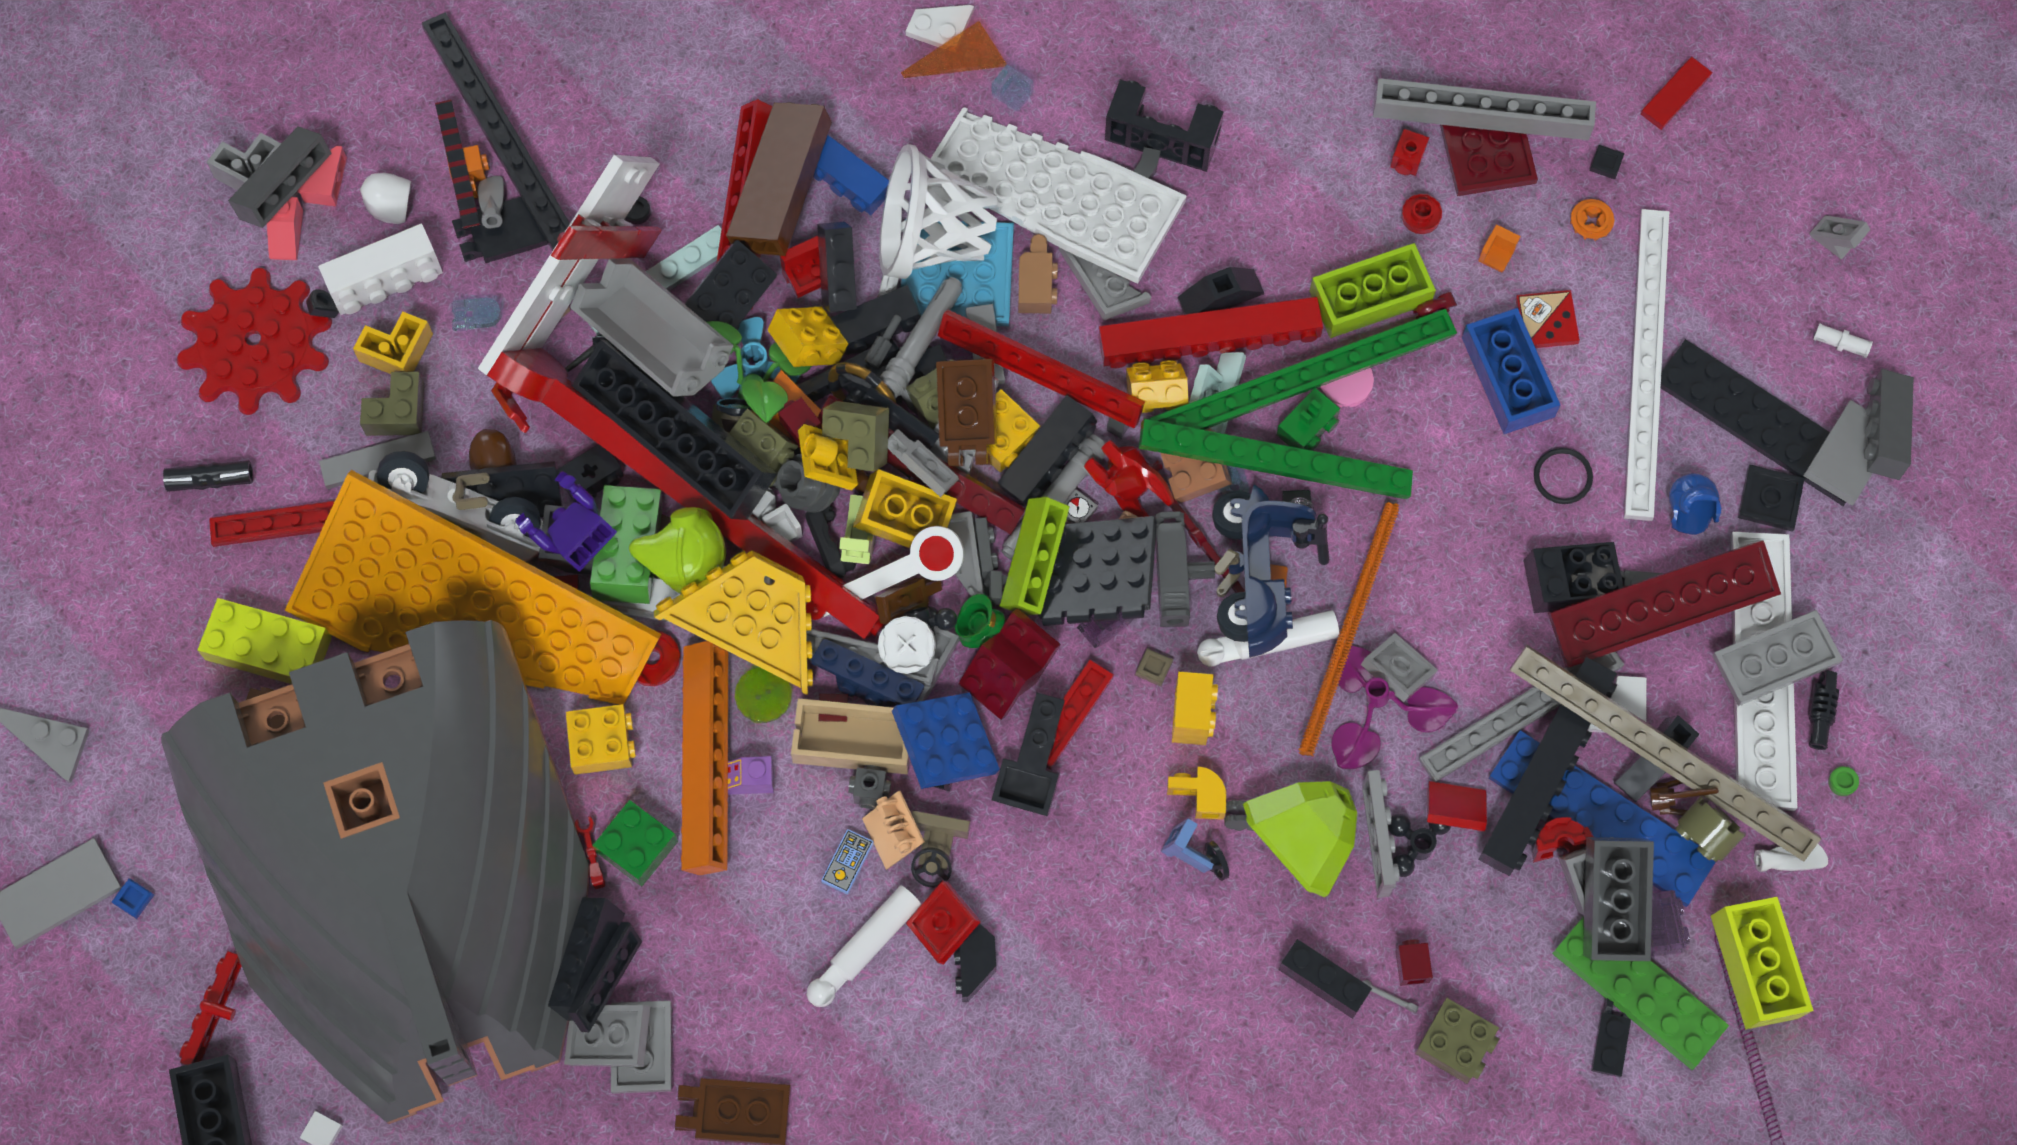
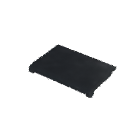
M872 386L859 403L861 405L889 408L888 428L894 432L900 430L908 439L914 442L919 440L929 450H931L939 438V434ZM902 472L904 475H906L907 478H911V476Z

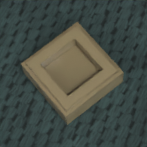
M1147 648L1135 675L1161 687L1173 663V659Z

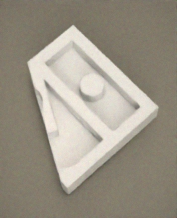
M963 5L915 9L906 29V36L956 53L974 12V6Z

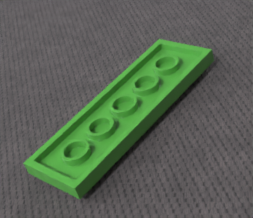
M1584 916L1552 953L1603 997L1613 1001L1615 1007L1625 1013L1628 1018L1691 1070L1700 1063L1729 1026L1652 961L1590 960L1583 956Z

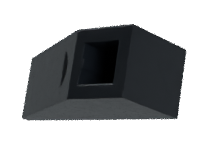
M1679 715L1665 718L1657 728V730L1687 749L1699 736V733ZM1637 753L1615 780L1614 784L1634 802H1637L1666 772Z

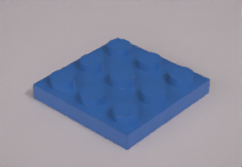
M970 692L897 705L893 708L892 714L921 789L995 775L1000 770Z

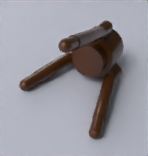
M1675 779L1656 783L1657 787L1650 788L1652 811L1659 810L1660 815L1672 814L1683 816L1687 810L1670 808V806H1676L1675 799L1717 794L1719 790L1718 788L1674 792V788L1671 787L1683 784L1681 781Z

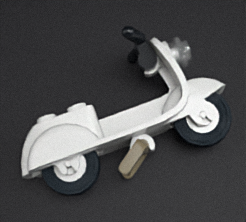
M396 451L386 455L380 461L378 470L369 472L368 479L445 520L467 529L468 532L525 562L539 556L540 547L529 538L527 532L525 534L521 533L519 526L515 522V519L524 512L525 517L531 520L533 526L542 530L543 521L540 519L539 510L533 503L519 497L496 501L464 487L488 483L490 476L487 473L459 476L455 484L429 474L428 465L423 458L408 451Z

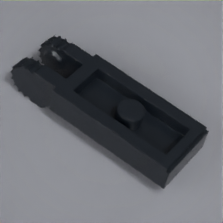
M1605 998L1604 1009L1600 1014L1591 1071L1621 1078L1631 1019L1623 1012L1621 1016L1611 1014L1614 1002Z

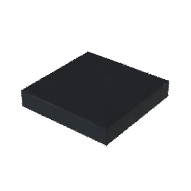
M1749 465L1738 518L1793 532L1805 478Z

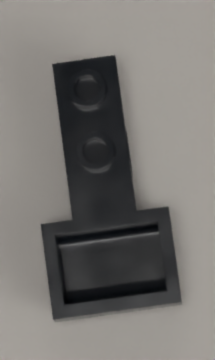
M1036 693L1018 761L1003 758L991 801L1044 816L1049 815L1060 774L1046 770L1054 746L1065 700Z

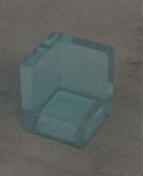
M1007 64L992 83V96L1015 111H1019L1032 95L1034 82Z

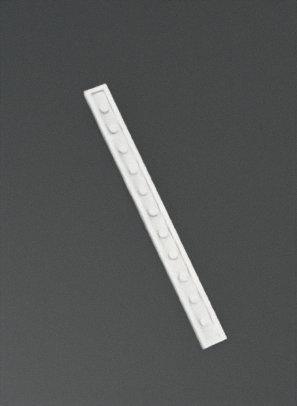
M1642 209L1640 214L1624 519L1652 521L1654 518L1669 211Z

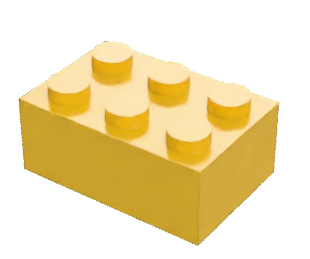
M878 469L870 474L853 527L911 548L914 538L922 530L932 526L948 528L957 499L945 494L940 497L930 488Z

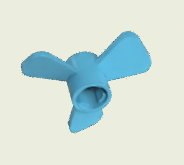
M753 317L741 321L738 329L742 336L741 342L743 344L741 348L743 377L749 374H757L763 378L774 362L768 361L766 349L761 345L764 328L763 319ZM753 358L756 364L752 366L747 361ZM737 364L725 367L722 372L711 380L716 391L724 399L732 398L741 386L737 383ZM777 367L771 374L770 378L772 380L780 372V367ZM801 375L787 376L796 384Z

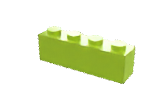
M1049 497L1028 499L1000 607L1010 611L1018 608L1025 615L1041 614L1070 506Z

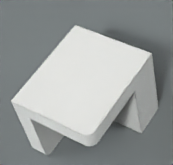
M787 504L762 517L766 525L791 543L803 537L801 525Z

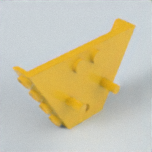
M745 551L740 552L731 558V564L722 569L720 566L712 569L705 575V580L698 584L692 582L681 589L682 594L673 599L667 597L656 605L657 609L653 611L654 618L668 620L800 687L802 693L808 695V686H813L812 669H807V659L812 658L811 641H806V631L811 630V613H806L805 605L806 602H811L810 585H805L803 576L754 551H750L747 554ZM767 576L775 581L772 584H767L764 582V577Z

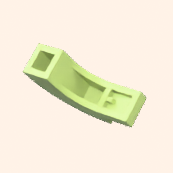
M850 495L846 532L844 538H840L839 547L842 550L841 561L870 564L876 536L853 527L863 496Z

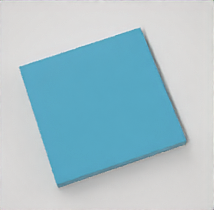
M961 221L965 226H969L964 221ZM996 222L995 231L980 235L981 238L991 243L989 253L984 255V261H951L914 269L907 279H901V287L909 286L921 316L943 280L953 277L961 282L962 293L950 311L967 318V307L993 304L996 326H1009L1014 223ZM922 229L920 237L926 239L930 235ZM954 246V247H952V248H950V249H947V250H949V251H955V250L958 251V250H961L962 248H959V247H957V246ZM930 256L927 257V258H925V259H923V260H920V261H918V262H916V263L922 262V261H924V260L930 258Z

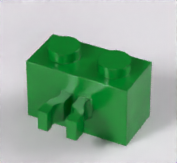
M1314 388L1278 425L1276 435L1290 447L1313 451L1321 442L1319 437L1325 431L1330 433L1338 425L1340 420L1337 418L1340 408L1318 389Z

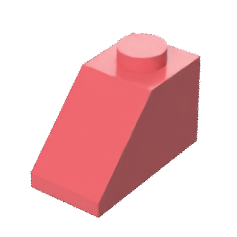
M342 146L332 148L330 150L332 154L297 190L304 203L328 206L337 205L347 160Z
M291 197L267 223L270 259L297 260L303 209L297 197Z

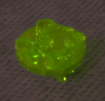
M760 667L749 670L740 678L736 685L735 701L738 710L753 723L759 724L775 721L785 714L791 706L792 691L789 682Z

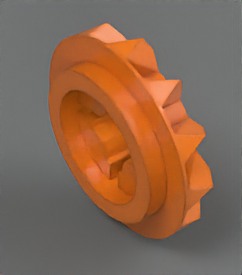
M1586 199L1579 202L1573 208L1570 224L1574 227L1575 233L1582 235L1584 240L1590 238L1596 241L1599 238L1606 237L1612 230L1614 214L1606 203L1596 199ZM1587 216L1590 218L1599 216L1596 226L1593 223L1585 225L1588 219Z

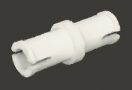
M1819 323L1813 339L1837 347V351L1842 352V350H1846L1864 358H1867L1873 341L1850 335V331L1845 329L1842 332Z

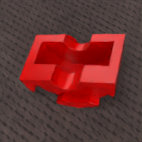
M1570 817L1555 818L1547 822L1534 843L1532 850L1533 863L1553 858V852L1557 848H1565L1570 853L1586 847V837H1593L1591 831L1587 826L1583 827L1580 823L1572 821Z

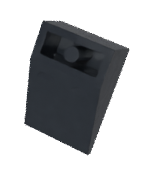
M1614 542L1535 548L1523 560L1534 613L1552 612L1624 587Z

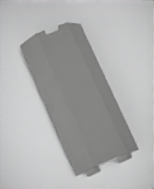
M630 258L609 259L600 283L579 284L570 307L673 397L695 395L724 370L733 348V344Z

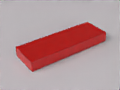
M1691 56L1644 107L1640 115L1662 130L1704 85L1713 72Z

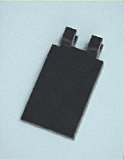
M521 197L504 201L501 211L502 224L500 227L486 228L483 226L481 208L477 209L480 225L463 228L461 218L452 220L457 239L470 234L473 236L474 242L459 244L464 262L483 257L485 263H489L549 245Z

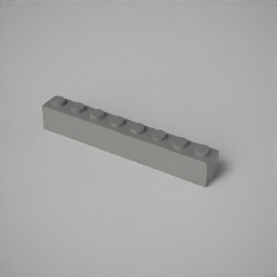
M1378 78L1374 97L1373 117L1589 140L1595 125L1596 101Z

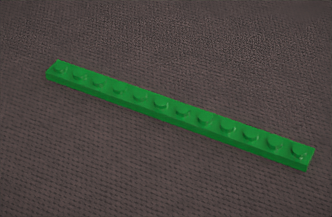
M1443 309L1151 417L1149 420L1205 430L1454 337L1457 331L1447 310Z

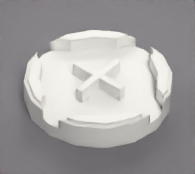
M903 616L893 619L885 626L879 635L878 649L881 659L888 667L895 672L910 674L921 671L929 665L935 655L936 640L933 631L927 623L919 618Z

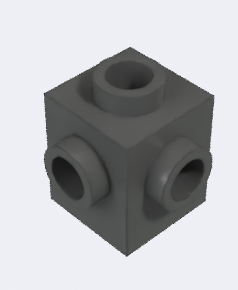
M866 765L864 768H857L856 776L850 777L848 793L853 794L854 804H859V807L875 809L878 806L876 801L884 796L890 797L891 781L887 780L886 771H881L880 767ZM864 783H872L874 785L872 787H866Z

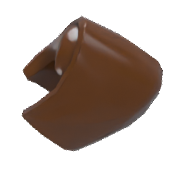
M483 429L471 441L469 449L470 470L517 465L512 445L503 433L495 429Z

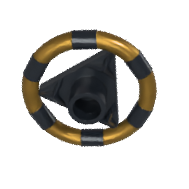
M850 362L838 363L831 368L828 374V384L832 395L843 402L859 404L872 386L897 404L892 392L882 379L860 365ZM840 384L842 388L848 391L849 394L847 395V397L842 392Z

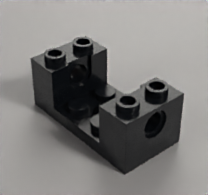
M1120 79L1106 116L1105 140L1143 152L1144 147L1160 150V158L1207 172L1220 137L1224 111L1219 110L1213 105L1198 103L1188 131L1183 130L1178 125H1166L1157 122L1152 117H1142L1144 112L1142 102L1145 97L1146 87L1141 86L1136 81Z

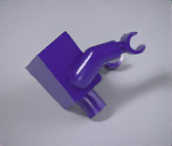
M562 471L555 481L560 482V486L568 489L573 498L580 504L575 502L567 509L560 507L554 511L552 515L554 523L547 531L549 536L540 528L533 526L531 520L525 517L524 512L515 519V522L519 526L521 533L525 534L527 532L529 538L541 549L561 554L564 559L580 572L617 531L599 516V510L594 498L580 484L574 483L576 479L573 476Z

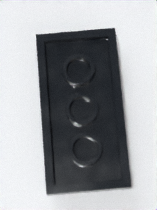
M555 461L442 473L441 476L442 479L456 484V479L459 476L487 473L490 476L488 483L464 487L496 501L511 497L527 499L539 510L540 517H544L545 505L563 507L559 482L555 481L558 476Z

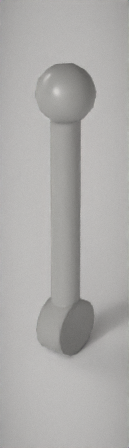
M1369 980L1362 981L1372 988V992L1405 1007L1413 1013H1417L1419 1007L1415 1004L1403 1001L1373 986Z

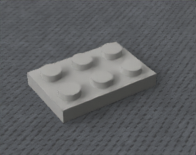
M671 1001L611 1003V1005H645L650 1007L644 1067H611V1093L672 1092Z
M605 1005L589 1033L581 1032L574 1021H569L564 1064L569 1066L644 1067L650 1007L645 1005Z

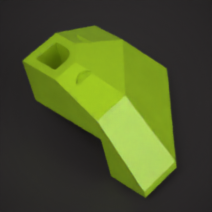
M1331 781L1298 782L1246 801L1243 807L1247 815L1246 821L1276 857L1308 892L1322 897L1329 895L1355 843L1357 810L1349 789Z

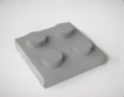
M1396 633L1370 653L1361 664L1375 678L1384 679L1388 683L1389 690L1393 691L1403 702L1408 700L1432 679L1438 671Z

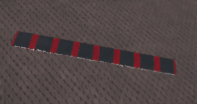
M452 100L435 103L462 226L463 228L480 225Z

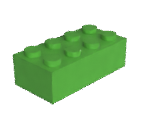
M604 485L600 516L617 533L594 556L590 580L591 593L594 599L599 601L650 604L654 573L631 555L629 545L637 538L654 535L660 531L663 508L660 489Z

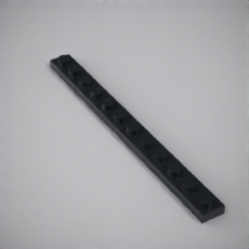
M446 12L422 22L425 34L553 251L558 243L557 237L560 233L565 232L570 225L564 212Z

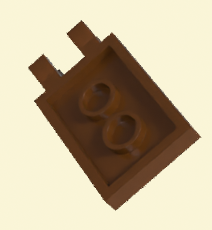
M994 359L936 362L940 447H948V466H964L962 450H976L975 465H992L989 445L997 444Z
M706 1078L700 1079V1087L679 1085L678 1101H694L693 1117L676 1115L675 1130L696 1131L695 1140L757 1145H785L790 1085Z

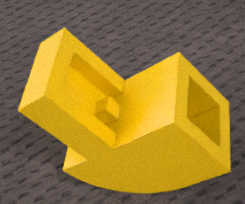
M1198 767L1196 778L1191 777L1187 773H1176L1174 777L1168 776L1167 795L1196 796L1195 818L1224 820L1226 814V789L1223 781L1215 772L1204 767Z

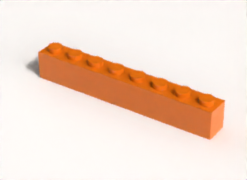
M709 641L683 646L681 870L696 875L727 871L728 651Z

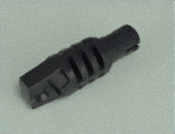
M1825 670V672L1820 674L1818 683H1815L1813 687L1809 720L1812 723L1809 747L1816 750H1826L1828 748L1830 726L1836 720V707L1838 706L1837 700L1839 699V689L1836 688L1837 672Z

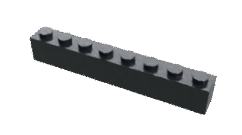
M1587 657L1576 674V677L1608 698L1612 697L1618 685L1613 682L1617 675L1616 672ZM1561 704L1478 860L1507 876H1510L1514 869L1520 871L1527 858V855L1523 853L1527 844L1534 845L1540 833V830L1536 829L1540 819L1546 822L1554 807L1549 804L1553 794L1559 797L1566 784L1562 777L1566 770L1569 772L1573 771L1579 759L1575 755L1578 747L1585 748L1592 735V732L1588 731L1590 722Z

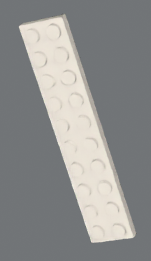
M1732 532L1730 535L1731 550L1764 540L1781 595L1732 611L1733 644L1792 620L1789 534ZM1793 683L1740 706L1737 705L1734 699L1736 781L1780 810L1795 811L1797 809Z

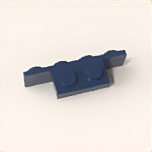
M827 639L822 640L811 658L812 665L836 675L837 688L843 694H848L849 697H859L867 705L890 707L893 702L899 705L914 703L918 701L924 690V684Z

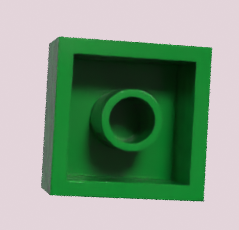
M629 800L595 841L593 847L598 855L642 887L675 847L678 840L674 832Z

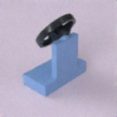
M1187 818L1174 826L1161 850L1162 853L1169 857L1175 856L1203 873L1210 870L1221 881L1229 878V868L1225 856L1214 841L1205 843L1206 855L1187 845L1198 825L1197 823Z

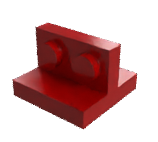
M818 236L789 248L786 256H780L782 275L786 283L791 284L797 298L821 288Z

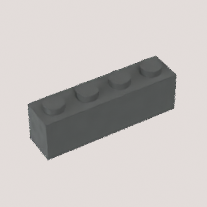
M297 126L228 200L239 220L261 228L271 220L332 154L321 134Z
M1881 369L1876 378H1872L1868 384L1867 393L1870 394V402L1867 406L1866 415L1869 416V423L1865 432V436L1868 438V445L1864 454V458L1867 460V472L1900 480L1911 465L1914 377Z

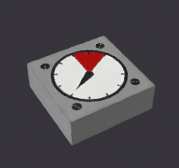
M1076 489L1064 503L1070 506L1067 520L1072 524L1087 522L1098 509V505Z

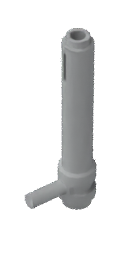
M949 277L943 280L897 356L891 358L886 371L880 376V379L888 386L894 398L901 395L910 410L915 408L906 391V387L915 374L914 369L939 330L944 312L952 309L962 293V284L956 278Z
M1094 434L1087 439L1084 438L1078 446L1077 454L1067 463L1058 478L1052 482L1041 497H1049L1064 504L1086 475L1090 476L1084 467L1086 462L1092 457L1097 462H1101L1106 454L1101 448L1106 443ZM1023 520L1003 544L1004 548L1001 552L1011 561Z

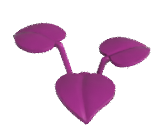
M1352 645L1338 685L1348 693H1355L1364 687L1369 705L1363 728L1357 723L1350 722L1341 725L1334 732L1332 750L1337 766L1341 769H1357L1369 764L1376 758L1380 751L1381 740L1378 734L1368 731L1374 708L1385 706L1389 699L1393 700L1404 711H1409V724L1414 729L1425 733L1434 732L1442 728L1457 712L1458 704L1450 696L1439 690L1421 687L1407 700L1408 705H1405L1395 696L1393 691L1389 692L1388 683L1384 679L1375 678L1361 665L1364 659L1372 652Z

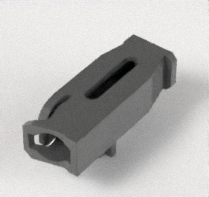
M1180 511L1159 512L1155 514L1157 521L1155 551L1160 627L1189 626L1190 620L1188 579H1215L1214 562L1187 563L1184 513ZM1164 518H1176L1177 523L1163 522Z

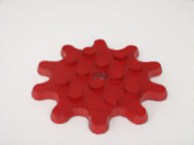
M256 268L251 273L249 284L240 290H233L224 280H213L209 286V293L214 301L212 307L205 312L189 310L183 313L180 320L181 325L184 329L195 333L197 341L192 347L178 354L177 364L184 370L200 368L205 371L206 379L198 392L202 401L212 402L223 392H233L238 396V409L244 415H252L259 408L260 398L267 392L277 393L286 403L296 402L301 396L300 388L296 384L298 373L305 369L318 372L326 369L329 359L326 354L314 349L312 341L317 334L325 332L331 327L332 319L329 317L312 316L303 310V302L310 293V287L306 282L297 280L285 290H274L271 287L269 271L263 268ZM258 333L261 336L258 344H247L246 339L250 335Z

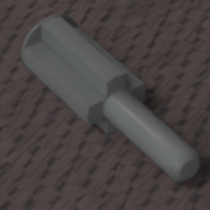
M894 315L882 337L877 336L864 359V362L869 366L878 369L892 345L890 339L902 320L899 315Z

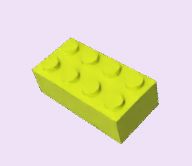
M217 598L197 651L207 661L292 684L289 672L323 661L332 637L325 627Z
M1778 897L1726 906L1711 915L1745 1030L1799 1019L1813 1011Z

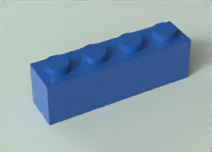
M827 135L813 178L817 181L824 180L830 185V189L837 196L842 197L844 195L850 200L851 205L861 213L865 211L871 216L885 201L889 180Z

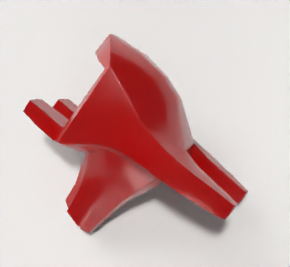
M1109 440L1101 448L1109 458L1108 470L1103 468L1093 457L1084 465L1094 481L1103 487L1107 493L1114 496L1123 511L1130 512L1137 517L1149 516L1139 501V498L1148 489L1154 492L1168 506L1175 502L1166 481L1159 472L1147 464L1144 456L1136 446L1117 447L1112 440Z

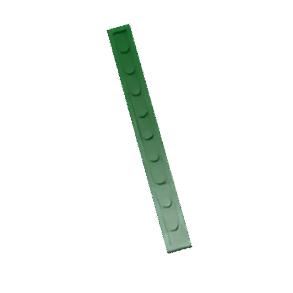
M1144 419L1141 422L1139 449L1395 498L1409 499L1411 497L1413 470L1155 420Z

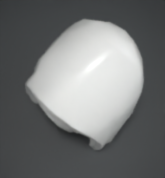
M375 173L368 176L360 188L362 199L368 212L375 219L386 223L401 224L406 222L411 181L389 173Z

